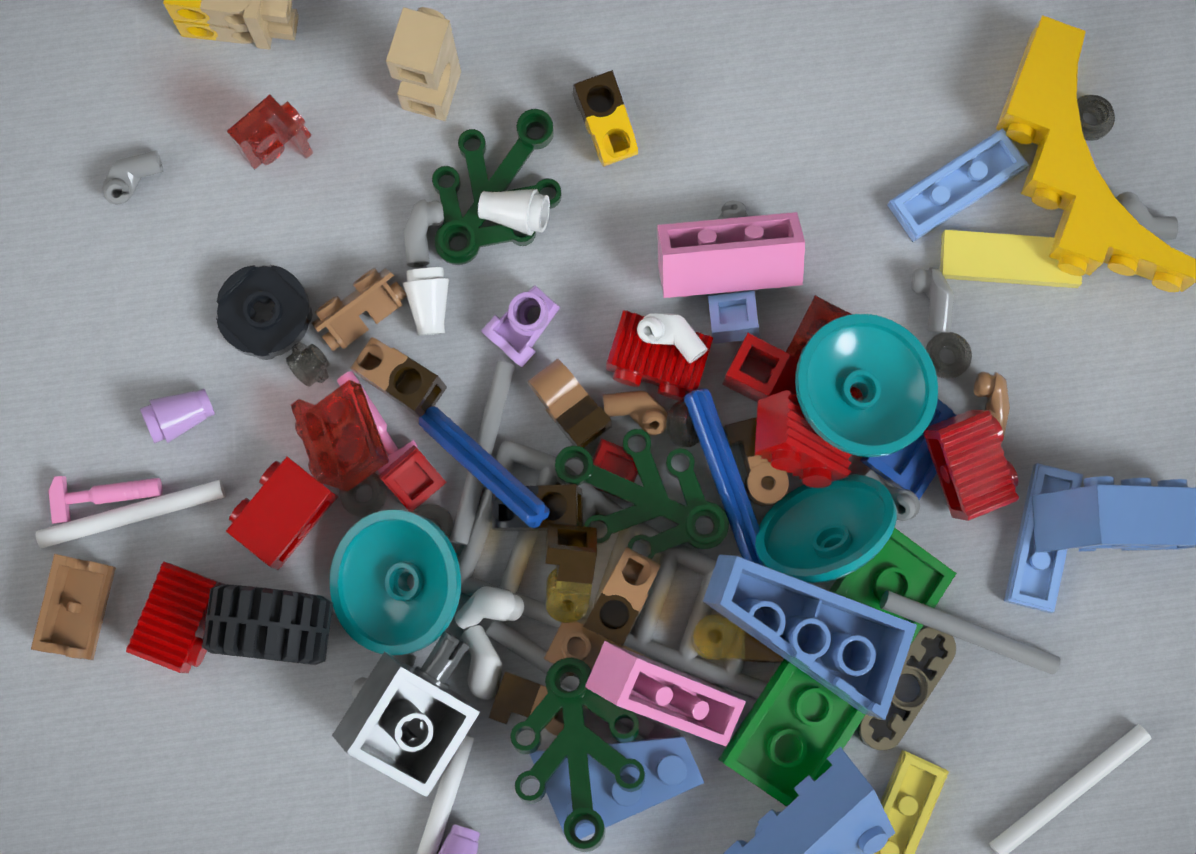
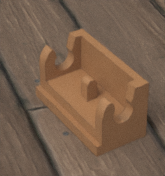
M54 554L31 650L61 654L77 659L94 660L116 567Z

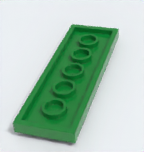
M894 528L887 543L872 560L858 570L836 579L829 591L916 624L913 642L923 625L881 609L880 600L882 595L888 590L935 608L957 573ZM783 659L718 760L787 807L799 796L794 789L808 775L816 781L832 766L827 758L839 747L844 749L866 714L861 713L789 661Z

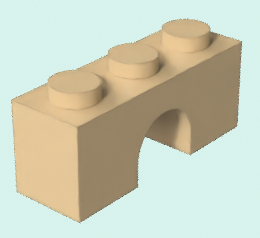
M403 7L386 59L391 78L401 80L397 93L401 107L406 111L446 121L461 74L450 20L445 19L443 14L434 9L420 7L415 11Z

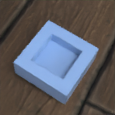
M754 290L708 296L713 344L743 341L747 333L760 339Z

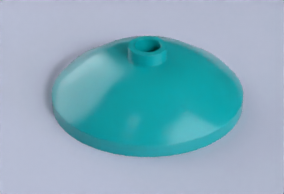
M853 314L829 322L807 342L797 364L795 377L796 394L806 420L821 438L833 447L846 453L863 457H879L900 451L922 435L935 413L938 400V380L935 367L927 350L909 330L885 317L872 314ZM851 387H856L861 391L862 400H856L852 397L850 393Z
M849 474L848 477L833 481L824 488H812L802 485L778 501L759 525L760 530L755 539L757 554L763 566L806 583H822L844 577L867 564L887 543L897 521L896 505L891 493L881 482L864 475Z
M384 510L370 514L349 529L339 543L332 560L329 581L331 601L333 602L336 616L349 636L359 645L372 652L383 655L385 651L390 655H405L420 651L435 642L442 635L456 613L461 593V572L457 555L445 533L434 522L423 515L407 510ZM410 574L414 577V587L412 589L409 588L407 583Z

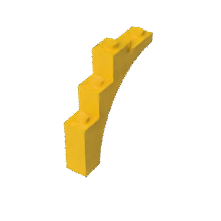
M1042 15L1030 34L996 129L1001 130L1003 128L1006 136L1017 143H1034L1038 145L1021 194L1032 198V202L1042 208L1051 210L1060 208L1064 210L1054 236L1055 240L1049 257L1058 260L1057 267L1070 275L1083 276L1086 274L1090 276L1104 262L1108 264L1107 267L1117 274L1125 276L1136 274L1152 280V285L1160 290L1184 292L1196 283V259L1170 247L1139 224L1109 189L1097 170L1085 141L1077 103L1078 61L1086 31Z

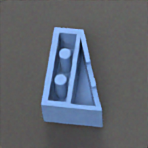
M1090 477L1083 479L1084 487L1032 496L1036 553L1079 548V552L1096 551V549L1140 551L1196 548V488L1188 487L1187 479L1161 480L1157 482L1158 486H1151V478L1121 480V485H1114V477Z
M683 736L632 740L626 743H608L625 758L635 759L642 764L645 771V782L639 790L634 792L622 790L617 785L615 775L588 755L593 810L602 817L605 828L704 784V780ZM540 749L530 754L534 764L546 749ZM567 758L546 783L547 796L563 833L564 822L567 816L573 812ZM627 767L622 771L621 779L623 782L631 784L638 780L640 773L634 767ZM583 823L576 830V836L579 839L595 833V827L590 823Z

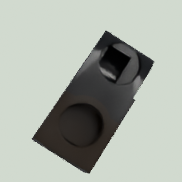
M576 484L526 486L549 508L548 518L543 520L540 526L536 528L529 527L492 493V530L547 531L548 523L583 526L582 489Z

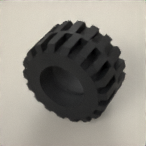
M229 584L210 588L202 648L212 654L317 665L326 661L333 602L324 596L302 592Z

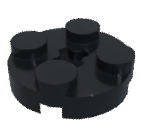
M252 265L239 269L224 282L218 292L216 301L218 303V319L216 318L223 337L239 352L262 360L273 359L293 349L305 336L313 316L308 294L299 280L286 269L270 265L271 267H256ZM258 301L264 305L270 301L274 302L275 306L272 309L274 316L269 321L264 319L259 322L253 321L257 314L253 306Z

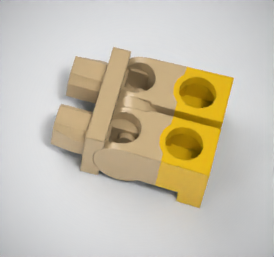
M164 0L163 2L182 37L240 44L255 43L257 48L268 50L271 49L272 38L294 41L296 39L299 14L297 9L292 8V0Z

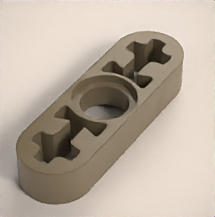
M930 627L921 628L910 645L900 674H910L915 677L919 683V693L910 702H903L895 694L893 695L891 705L905 710L906 714L902 719L898 714L893 713L887 723L888 729L892 731L889 738L880 736L874 741L871 738L874 729L868 724L872 718L881 719L865 715L857 727V733L860 740L866 746L876 750H889L899 744L953 661L956 654V643L953 636ZM938 636L941 639L938 647L943 651V655L941 658L934 656L928 659L923 667L926 670L932 671L928 679L920 669L908 666L906 663L910 657L915 663L920 662L926 653V648L921 645L922 640H932Z

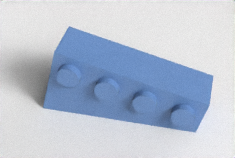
M731 555L718 556L703 599L704 603L861 713L882 720L886 719L917 627L916 624L744 558Z
M839 747L827 758L832 766L816 781L808 775L794 788L799 796L782 812H776L771 809L758 821L759 825L755 830V836L748 843L744 840H737L723 854H874L885 846L888 838L893 836L895 831L874 788L844 750Z

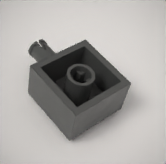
M444 631L423 666H416L415 669L384 651L332 734L334 739L350 756L428 797L480 713L465 698L449 689L450 686L446 683L470 646Z

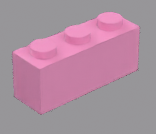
M797 212L657 225L658 268L664 298L803 285L805 239Z
M606 641L585 685L589 690L619 707L726 747L746 701L714 684Z

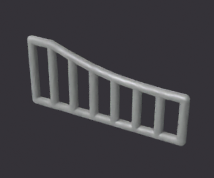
M505 441L500 445L496 460L509 472H511L513 464L516 462L541 471L536 485H556L557 481L562 485L565 484L556 474L555 456L513 441ZM565 465V470L568 474L573 476L578 475L571 468ZM587 483L579 485L583 493V526L589 517L595 515L596 511L603 516H607L623 510L622 507L592 485ZM485 487L476 511L468 545L463 546L458 560L461 572V593L471 597L479 588L484 586L509 590L513 595L515 594L522 598L524 602L523 616L557 628L560 627L565 616L584 625L587 620L586 617L562 609L571 582L557 581V566L544 602L517 593L539 531H519L499 586L472 577L492 524V492ZM641 523L618 533L593 607L625 548L628 546L629 541L636 535L643 534L651 537L661 532L646 523ZM640 541V542H642L643 544H645V545H647L648 547H650L648 543H646V542H644V541ZM683 544L660 552L661 556L658 563L661 566L647 593L648 597L643 605L633 634L629 633L624 645L656 662L758 699L768 682L742 673L745 662L738 661L741 658V628L739 626L736 628L724 666L696 657L713 609L704 603L703 599L717 560ZM679 563L704 575L680 647L678 650L651 640ZM781 662L775 663L770 679L778 669Z

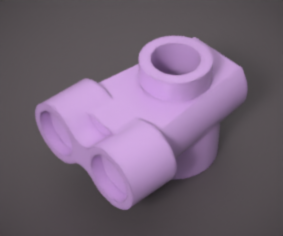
M534 285L528 292L515 296L510 302L508 311L501 318L494 315L481 331L502 349L508 357L523 367L536 352L532 346L559 311L560 307ZM539 307L541 309L540 316L532 324L528 321L527 314L531 308Z

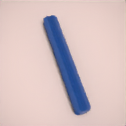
M706 388L692 391L685 395L684 400L741 557L763 566L755 547V539L760 528L711 393Z
M428 407L426 413L419 417V425L529 527H539L541 522L548 518L549 508L544 505V502L438 407Z

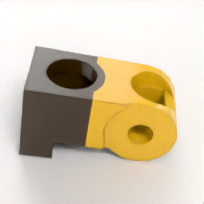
M613 70L573 84V98L578 111L582 115L587 132L591 135L602 166L605 167L638 155L634 132Z

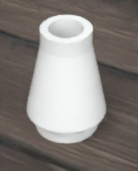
M538 189L502 192L483 191L480 195L478 203V216L480 219L496 222L527 235H532L534 231L544 232L548 223L550 200L548 195L539 194Z
M443 267L407 270V282H404L403 286L416 324L417 336L445 333L444 321L449 279L444 278Z

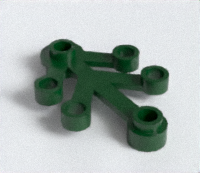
M530 109L521 114L516 125L518 140L489 181L484 160L486 152L484 135L478 130L469 129L459 136L458 146L461 155L466 158L474 203L463 218L457 197V192L461 186L458 172L453 167L441 166L433 173L432 183L435 191L440 195L445 221L436 232L435 248L438 255L445 262L452 265H463L471 262L477 256L481 247L513 242L518 246H527L534 241L536 237L535 231L532 235L517 237L513 233L514 229L504 225L480 228L486 220L480 219L478 216V203L483 191L502 192L538 189L540 193L543 188L550 187L556 191V196L550 200V209L559 205L562 198L561 187L554 179L545 178L536 185L507 190L532 152L545 148L553 139V121L545 111ZM540 127L544 130V134L538 139H532L527 135L530 128ZM469 139H477L481 142L480 147L475 151L466 150L464 144ZM444 175H450L455 178L454 184L449 188H443L438 184L439 179ZM454 237H464L467 240L466 246L461 250L452 249L450 242Z
M632 429L627 432L622 446L625 454L633 459L643 487L593 465L590 453L583 447L568 446L562 449L556 457V474L563 483L576 484L578 486L587 483L634 504V506L610 515H593L586 520L584 527H589L596 521L604 523L607 527L606 535L597 539V545L606 543L612 534L660 516L679 525L651 537L643 534L636 535L629 541L627 547L632 549L634 543L644 541L649 544L651 549L647 557L653 559L655 554L687 542L698 549L714 548L725 539L728 533L729 522L727 515L717 504L705 501L693 470L695 465L694 457L687 449L677 448L672 450L667 456L665 464L667 472L672 477L678 478L687 506L668 498L650 452L651 438L642 429ZM634 436L642 437L646 442L645 449L641 452L632 451L628 447L629 439ZM678 455L686 457L689 462L688 469L682 472L676 471L671 465L672 458ZM577 459L583 464V471L579 475L573 476L566 472L565 465L569 460ZM705 517L712 521L713 530L711 533L701 534L697 531L695 523L699 518Z
M563 658L555 662L546 674L545 685L548 694L525 721L513 727L510 738L518 752L531 754L537 751L541 745L542 737L540 732L561 709H563L564 728L533 767L517 777L515 791L525 803L534 804L541 801L546 794L547 781L567 758L573 812L567 816L564 822V835L570 846L575 850L590 852L602 844L606 829L602 817L593 810L588 755L615 775L617 785L627 792L637 791L643 786L645 771L639 761L625 758L584 725L583 706L607 722L612 736L619 742L626 743L634 740L639 734L640 726L637 716L632 711L621 710L615 704L585 687L592 670L584 661L577 658ZM568 676H574L579 679V686L573 691H566L561 687L562 681ZM628 718L634 723V727L629 733L621 734L615 729V725L620 719ZM531 730L535 733L534 741L527 746L520 745L517 742L520 732ZM627 767H634L640 773L639 778L634 783H625L621 779L622 771ZM528 779H535L540 783L538 792L531 796L523 794V783ZM583 823H590L595 827L594 836L589 840H580L576 836L577 828Z

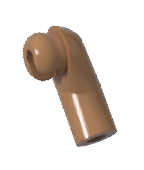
M980 372L975 379L974 394L977 397H987L985 410H988L998 420L1002 427L1003 435H1005L1010 410L1006 379L997 372L994 375Z
M639 390L603 394L604 411L609 417L629 415L649 435L661 434L666 429L669 418L667 411L648 392Z

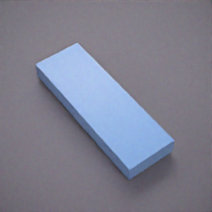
M1002 128L890 200L887 206L912 242H914L1026 170L1029 164L1012 140L1006 136V132Z
M1039 463L1033 465L1004 602L1048 613L1055 611L1067 549L1036 553L1032 496L1081 487L1083 474Z

